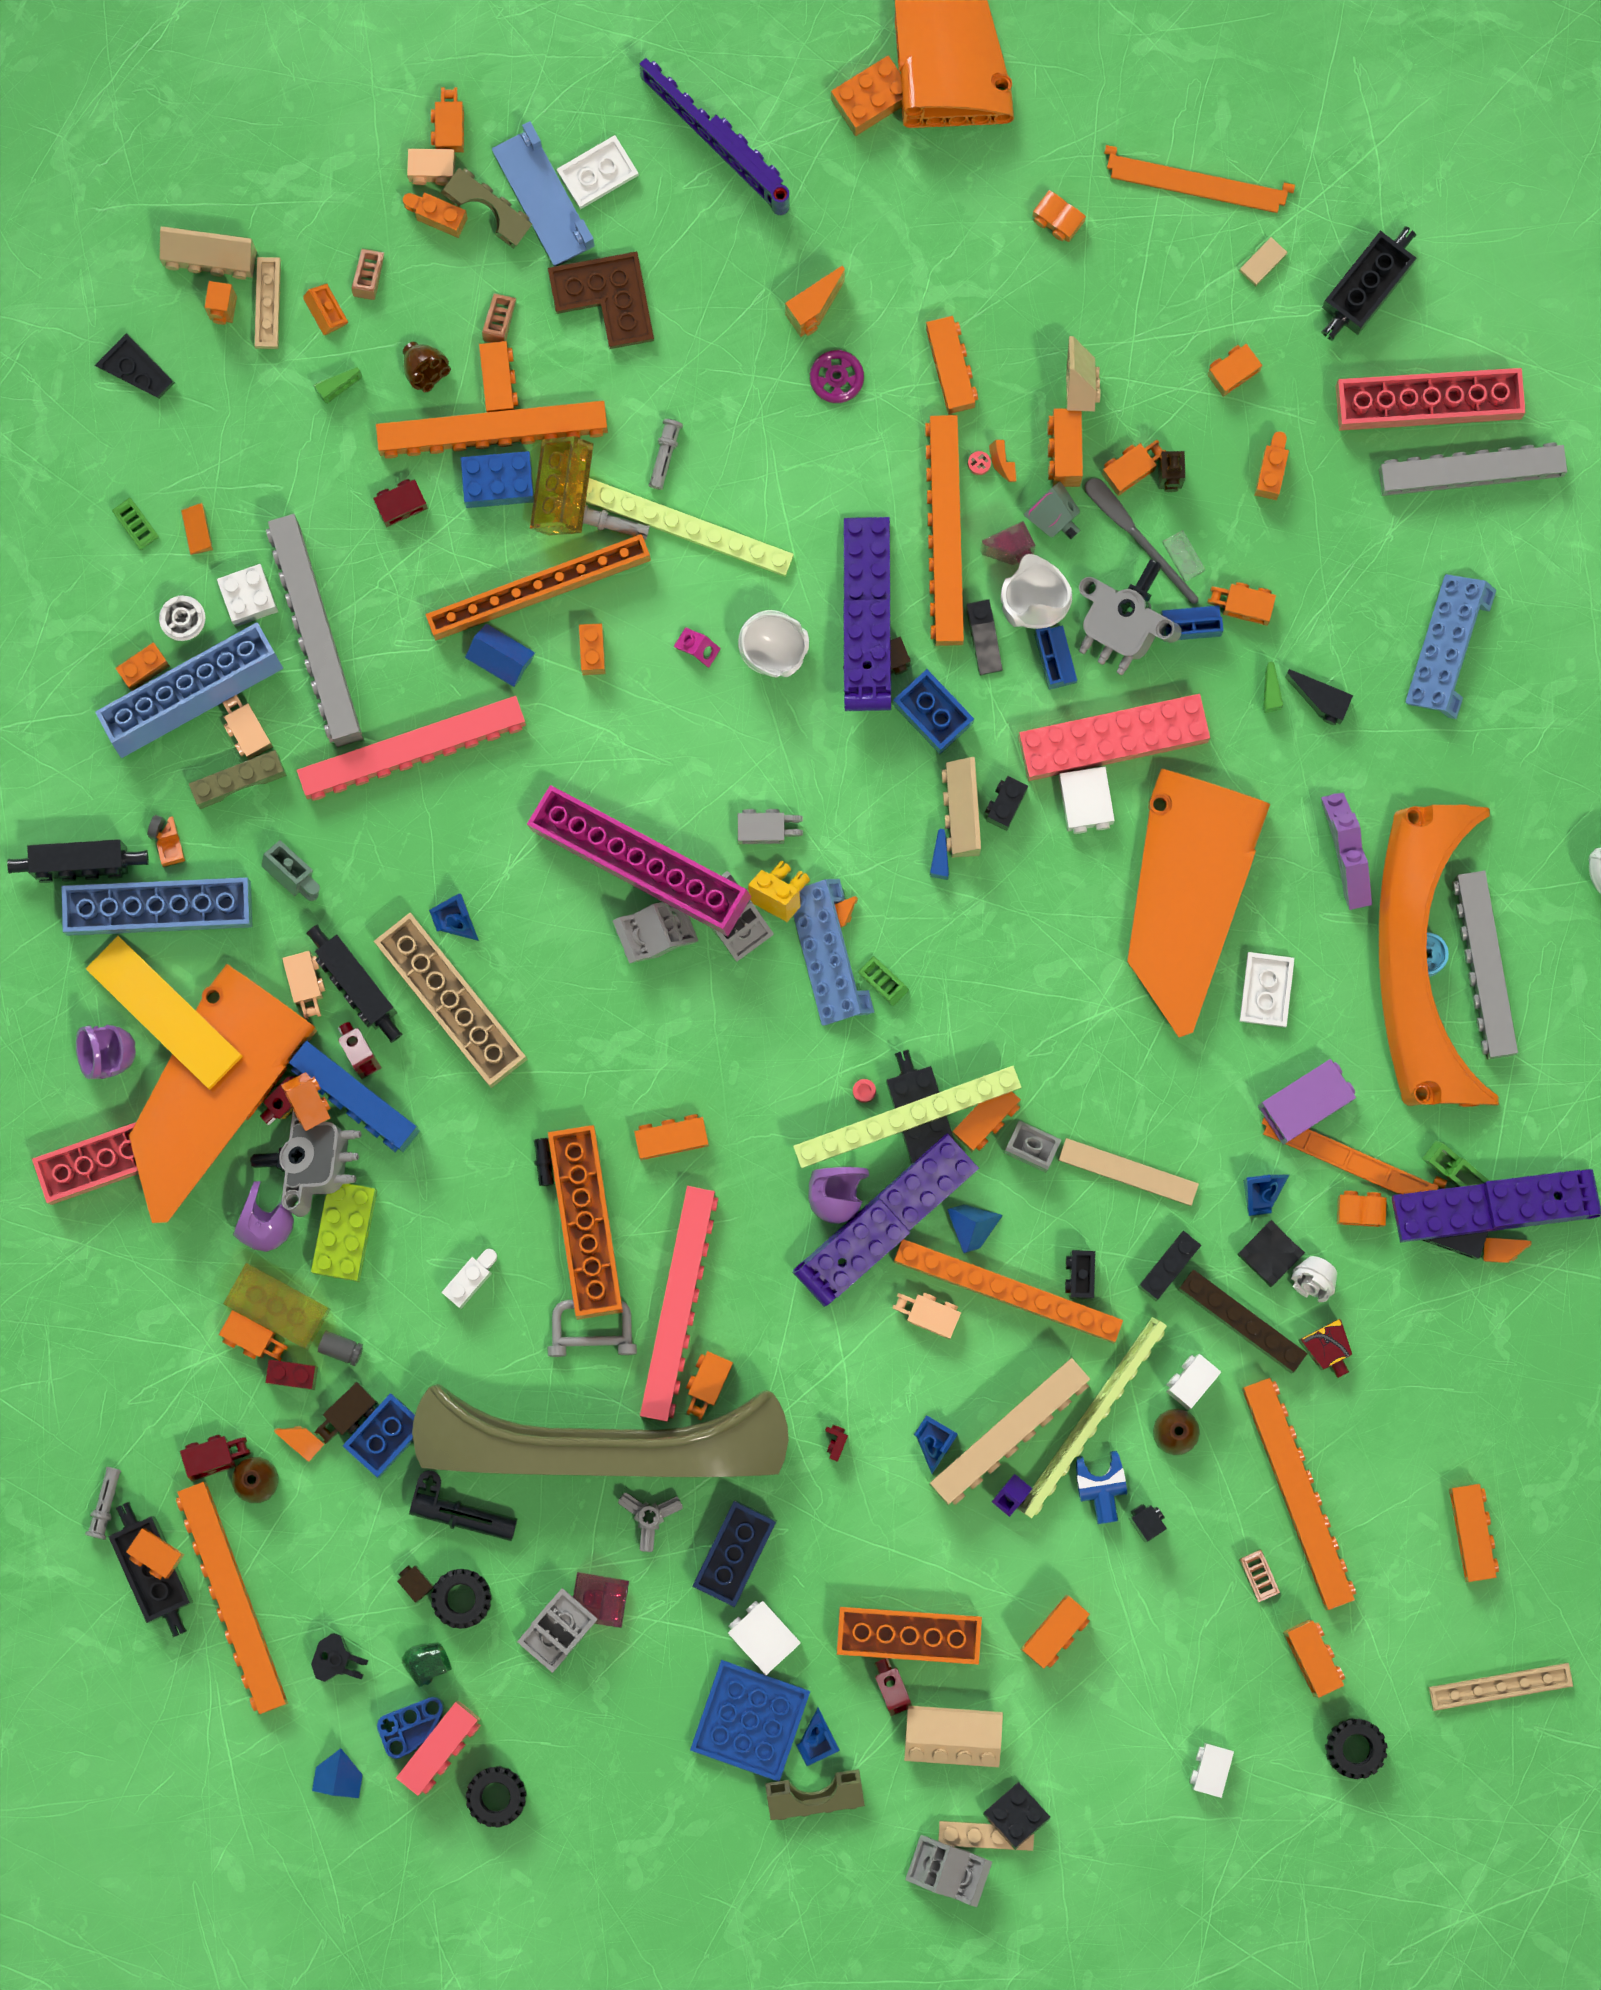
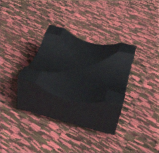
M1271 1220L1237 1255L1272 1287L1305 1252Z

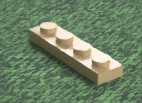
M257 257L256 349H278L280 258Z
M939 1821L938 1841L944 1844L959 1847L1015 1850L992 1824ZM1034 1834L1016 1850L1033 1851Z

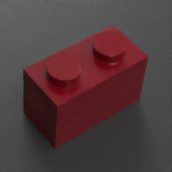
M410 479L401 481L397 484L398 487L392 490L384 489L373 498L386 528L428 509L415 479L412 481Z
M269 1360L265 1383L315 1390L318 1367Z

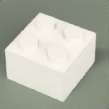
M261 564L217 579L231 621L235 627L278 612Z
M1200 1354L1195 1357L1191 1355L1181 1366L1184 1371L1180 1375L1176 1373L1166 1384L1169 1387L1166 1392L1187 1410L1196 1404L1221 1373L1220 1370Z

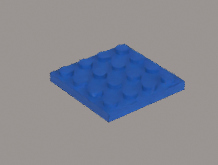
M721 1660L690 1751L780 1781L810 1691Z

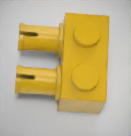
M780 861L771 873L761 870L748 884V891L751 895L750 900L754 905L788 922L801 907L800 891L810 882V878L806 873L803 874L802 871H799L790 883L787 884L782 880L791 872V868L787 863L784 864V861Z

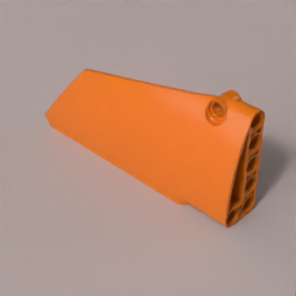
M895 0L898 67L902 78L901 104L903 125L908 128L993 125L1012 122L1014 120L1012 80L1007 75L988 1Z
M1161 769L1148 803L1149 817L1127 962L1179 1038L1194 1031L1256 852L1255 847L1270 804L1209 782ZM1155 799H1162L1165 802V809L1163 811H1158L1154 808L1153 802Z
M228 964L225 965L212 984L203 991L202 1000L196 1011L243 1057L209 1090L172 1054L129 1135L152 1223H168L244 1121H247L285 1073L287 1064L306 1041L309 1042L317 1032L311 1023ZM211 993H219L220 997L216 1003L208 1002V996Z

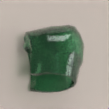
M439 1642L412 1646L406 1650L401 1658L404 1668L418 1687L429 1685L433 1677L444 1674L452 1669L449 1658Z

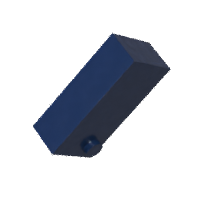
M734 1500L692 1587L735 1607L777 1520Z

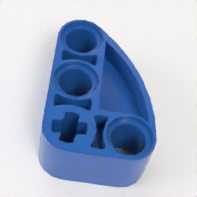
M427 1698L386 1714L378 1720L377 1729L388 1756L395 1759L401 1758L413 1752L424 1743L438 1725L444 1712V1703L440 1698ZM430 1701L438 1703L439 1711L437 1714L433 1715L427 1711V1704ZM407 1710L416 1712L417 1720L414 1723H408L405 1720ZM387 1718L389 1722L393 1721L395 1724L391 1732L389 1729L383 1728ZM394 1741H400L403 1745V1751L400 1754H395L391 1750V1744Z

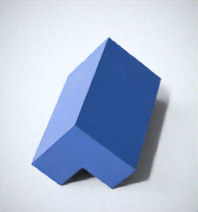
M1220 606L1162 610L1161 612L1162 616L1180 626L1181 636L1178 640L1221 637L1224 631L1223 620L1220 616ZM1171 626L1166 627L1164 631L1165 636L1171 633Z
M485 624L474 636L465 658L514 687L520 681L524 670L531 663L535 652L490 625Z
M1063 625L1054 628L1036 629L1034 636L1048 689L1051 690L1077 683Z

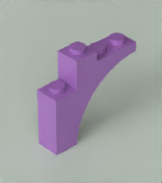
M1344 792L1321 797L1322 806L1336 849L1344 898L1349 910L1372 905L1369 866L1362 849L1361 829L1355 813H1352Z

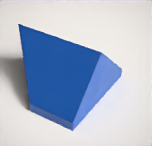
M461 893L429 910L437 931L479 941Z
M1263 1175L1245 1178L1243 1181L1248 1215L1272 1213V1207L1289 1175Z
M965 1204L947 1209L963 1253L981 1248L1003 1216Z
M926 1415L914 1436L917 1437L931 1474H933L958 1434Z
M817 1708L800 1743L796 1745L806 1766L840 1751L819 1708Z
M340 1748L316 1767L312 1791L332 1796L359 1798L363 1774Z

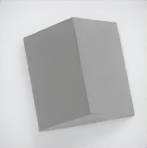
M1019 1120L1004 1154L1046 1173L1061 1139Z

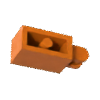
M441 87V102H435V109H431V123H435V131H431V145H435L436 149H452L455 153L464 152L463 102H458L457 87H454L452 90H445V87ZM445 99H454V102H445Z
M425 192L422 197L412 193H407L403 197L405 208L415 213L417 221L459 238L468 219L466 210Z
M1281 431L1273 435L1271 445H1267L1265 448L1255 496L1277 500L1280 494L1289 450L1285 449L1287 437Z
M1158 440L1145 448L1141 443L1136 447L1131 445L1122 452V457L1117 460L1112 458L1104 464L1105 468L1102 475L1117 496L1155 471L1157 466L1155 462L1159 460L1161 452L1166 451L1161 449ZM1149 451L1154 453L1155 456L1153 458L1148 454Z
M1236 582V585L1231 584L1229 590L1211 587L1212 595L1207 603L1224 608L1223 615L1268 626L1276 595L1271 594V590L1265 588L1251 589L1249 585ZM1221 595L1227 596L1226 602L1220 601Z
M234 1310L230 1313L219 1333L220 1336L224 1337L223 1343L232 1348H235L236 1345L244 1348L243 1354L253 1359L256 1356L263 1358L266 1353L281 1361V1354L284 1349L287 1350L288 1346L273 1339L276 1333ZM271 1342L276 1344L272 1352L267 1350Z
M707 1351L706 1355H700L696 1364L699 1371L696 1377L691 1376L686 1387L690 1390L688 1395L693 1397L687 1410V1415L691 1413L699 1417L698 1420L701 1421L708 1405L715 1406L733 1362ZM697 1399L705 1402L703 1408L694 1405Z

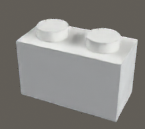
M1204 1743V1747H1199L1196 1761H1199L1197 1771H1192L1190 1784H1193L1192 1789L1222 1798L1234 1751Z

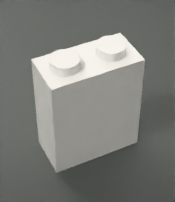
M1106 767L1059 774L1067 831H1073V834L1087 832V828L1096 827V830L1109 829L1115 820Z
M755 1601L746 1609L749 1613L742 1620L740 1617H737L728 1626L731 1629L728 1634L762 1672L767 1675L801 1642L764 1601L760 1604Z

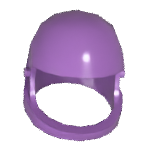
M90 1025L79 1028L76 1035V1053L80 1069L85 1078L104 1079L116 1076L127 1070L136 1056L135 1040L132 1035L126 1030L113 1025H106L98 1028V1026L92 1028Z
M835 1167L813 1170L809 1181L808 1199L814 1214L826 1222L836 1224L853 1219L863 1202L856 1197V1189L860 1180L869 1176V1170L858 1167Z
M254 1181L233 1235L240 1242L254 1250L268 1252L278 1248L287 1241L293 1230L294 1218L292 1213L283 1207L282 1201L272 1212L263 1211L256 1203L261 1181Z

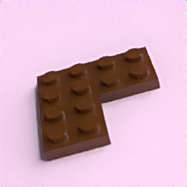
M637 251L548 268L556 314L601 306L609 349L654 341Z

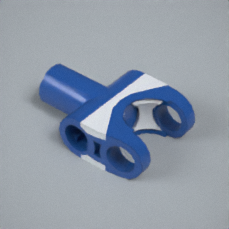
M1117 1451L1110 1452V1468L1104 1476L1092 1475L1088 1471L1087 1466H1085L1083 1456L1076 1457V1480L1080 1501L1094 1500L1097 1524L1118 1521L1114 1496L1127 1495L1125 1474Z

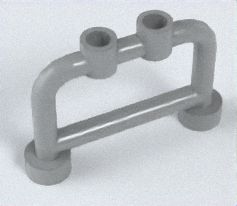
M573 1300L561 1301L555 1306L552 1313V1346H548V1357H565L566 1346L618 1345V1355H636L637 1345L632 1344V1323L629 1306L626 1302L622 1301V1336L561 1337V1314L566 1309H574Z

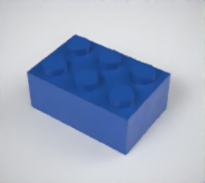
M529 451L461 457L464 503L466 508L535 502Z
M928 669L893 699V706L939 754L947 749L974 723V718Z
M390 1393L344 1443L343 1447L377 1478H380L413 1442L412 1431L415 1414Z

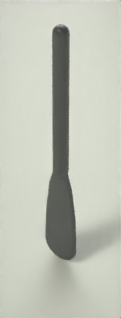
M1097 478L1088 480L1085 484L1087 495L1118 526L1130 533L1151 559L1162 565L1161 570L1190 603L1196 604L1198 602L1197 595L1136 528L1128 512L1107 485Z

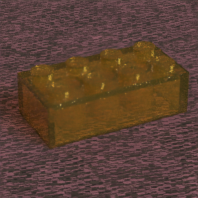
M575 436L542 439L530 529L549 536L582 533L593 443Z
M248 1263L244 1265L223 1303L307 1350L310 1348L331 1310Z

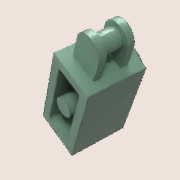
M281 840L263 854L262 867L294 897L301 893L309 901H314L318 898L320 886L312 879L313 870Z

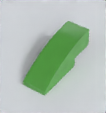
M1435 1141L1422 1158L1423 1161L1456 1187L1479 1185L1489 1181L1464 1158L1459 1157L1442 1142Z

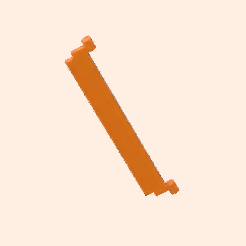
M1106 145L1104 154L1110 155L1107 169L1112 170V179L1278 213L1279 205L1285 206L1287 194L1294 193L1295 184L1285 182L1282 190L1116 156L1117 147Z
M1264 1117L1261 1123L1266 1126L1263 1135L1281 1142ZM1310 1129L1286 1143L1290 1147L1396 1194L1437 1190L1438 1187L1444 1189L1447 1180L1436 1176L1432 1184Z

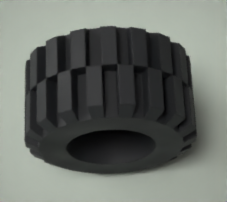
M468 1569L451 1570L442 1575L433 1587L434 1590L431 1593L432 1608H434L436 1617L442 1623L449 1625V1627L462 1629L477 1625L486 1617L488 1610H490L492 1600L491 1589L487 1585L486 1580L475 1571ZM460 1584L469 1586L475 1594L474 1606L465 1613H458L452 1610L447 1600L449 1591L454 1586Z
M1351 1718L1339 1722V1725L1331 1729L1332 1732L1328 1734V1742L1325 1744V1749L1327 1750L1326 1757L1330 1761L1332 1768L1339 1774L1353 1779L1369 1778L1372 1774H1376L1380 1767L1382 1768L1384 1758H1387L1386 1748L1388 1747L1384 1740V1734L1379 1731L1376 1725L1366 1720ZM1355 1734L1365 1737L1370 1746L1367 1758L1360 1763L1348 1761L1343 1754L1345 1740Z
M502 1766L486 1768L476 1774L467 1787V1808H469L471 1816L477 1819V1822L485 1824L487 1827L498 1828L508 1825L517 1819L526 1804L527 1793L524 1788L525 1785L520 1780L519 1775L512 1772L509 1768H503ZM491 1783H501L510 1792V1802L503 1810L492 1811L483 1803V1791Z

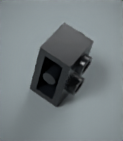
M1007 776L1005 781L1000 780L995 791L998 793L995 802L992 800L989 802L985 811L988 814L986 821L1007 831L1027 792L1028 785Z
M1072 1250L1070 1256H1066V1270H1070V1279L1065 1280V1293H1069V1299L1093 1300L1095 1288V1251Z
M1141 1504L1131 1511L1133 1516L1128 1518L1144 1542L1150 1541L1167 1529L1162 1522L1165 1519L1164 1515L1158 1507L1153 1508L1152 1505L1145 1506Z

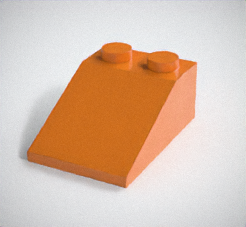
M843 266L837 268L785 303V315L800 337L805 334L809 336L818 329L817 326L820 325L845 282V268Z

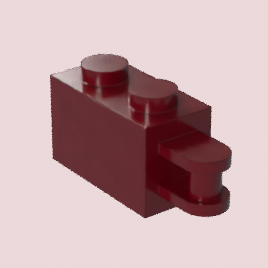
M221 1435L209 1437L207 1439L208 1442L202 1444L198 1442L188 1444L184 1450L180 1451L187 1477L191 1481L236 1467V1459L251 1454L245 1444L247 1442L246 1437L229 1441L225 1436L221 1437ZM237 1447L238 1452L232 1453L231 1448Z

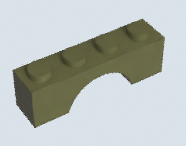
M458 168L440 193L458 207L467 202H480L488 206L496 218L497 228L495 235L514 249L531 227L530 218L522 211L517 213L511 208L512 204L505 198L495 196L492 193L493 189L487 184H480L474 180L475 176L469 170Z
M274 750L191 782L189 786L197 806L203 809L221 802L230 794L258 784H267L287 775L278 753Z
M859 1769L835 1773L831 1784L817 1792L801 1791L795 1788L789 1780L765 1783L770 1820H784L790 1817L809 1816L823 1812L831 1813L836 1810L856 1809L865 1806Z

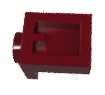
M832 1424L831 1428L826 1427L825 1432L837 1436L836 1441L831 1440L827 1453L831 1454L829 1459L838 1462L848 1435L844 1434L846 1429Z

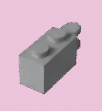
M754 809L742 810V813H738V844H784V837L803 836V830L800 829L784 830V823L802 822L803 816L784 815V813H779L778 809H767L766 813H756Z

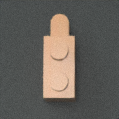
M237 695L222 702L229 713L224 716L227 722L224 724V727L230 737L233 735L236 737L238 743L235 744V747L241 757L246 755L248 760L273 747L249 704L243 706ZM238 704L240 708L232 712L230 708Z
M310 951L282 958L293 1001L296 1005L301 1004L305 1020H309L311 1016H321L318 999H322V992L326 991L323 979H318L316 970L320 969L319 964L315 960L317 956H312ZM314 1002V1006L306 1008L305 1003Z
M898 1293V1301L896 1305L892 1306V1309L908 1315L907 1322L950 1340L961 1312L957 1311L958 1306L949 1302H945L944 1305L935 1302L937 1298L927 1293H923V1296L917 1295L916 1300ZM907 1301L914 1304L911 1312L904 1309Z

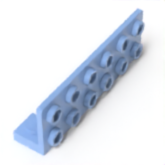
M529 121L522 125L523 133L493 147L492 152L523 210L530 218L529 221L532 223L552 264L558 266L595 247L594 239L584 220H581L542 148L539 136Z
M1447 574L1444 576L1406 698V704L1439 710L1448 718L1457 719L1463 697L1454 689L1479 609L1490 611L1496 589L1487 581Z
M825 879L805 886L800 891L801 907L794 914L822 1025H829L853 1016L875 1013L869 990L857 991L835 908V904L845 900L840 879Z

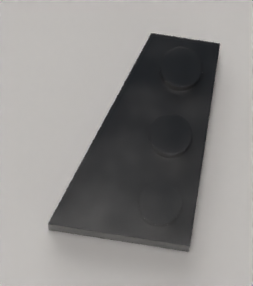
M127 333L94 365L159 399L175 383Z

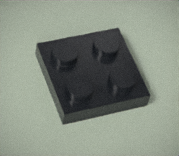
M1019 1782L983 1813L985 1818L1015 1850L1051 1818Z

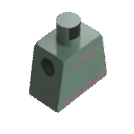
M1060 481L1023 514L1052 538L1062 530L1071 540L1081 531L1072 522L1080 513V510Z

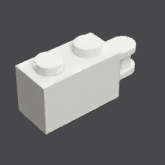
M486 1249L477 1260L472 1257L441 1293L462 1309L492 1274L488 1270L497 1260L496 1252L492 1249Z

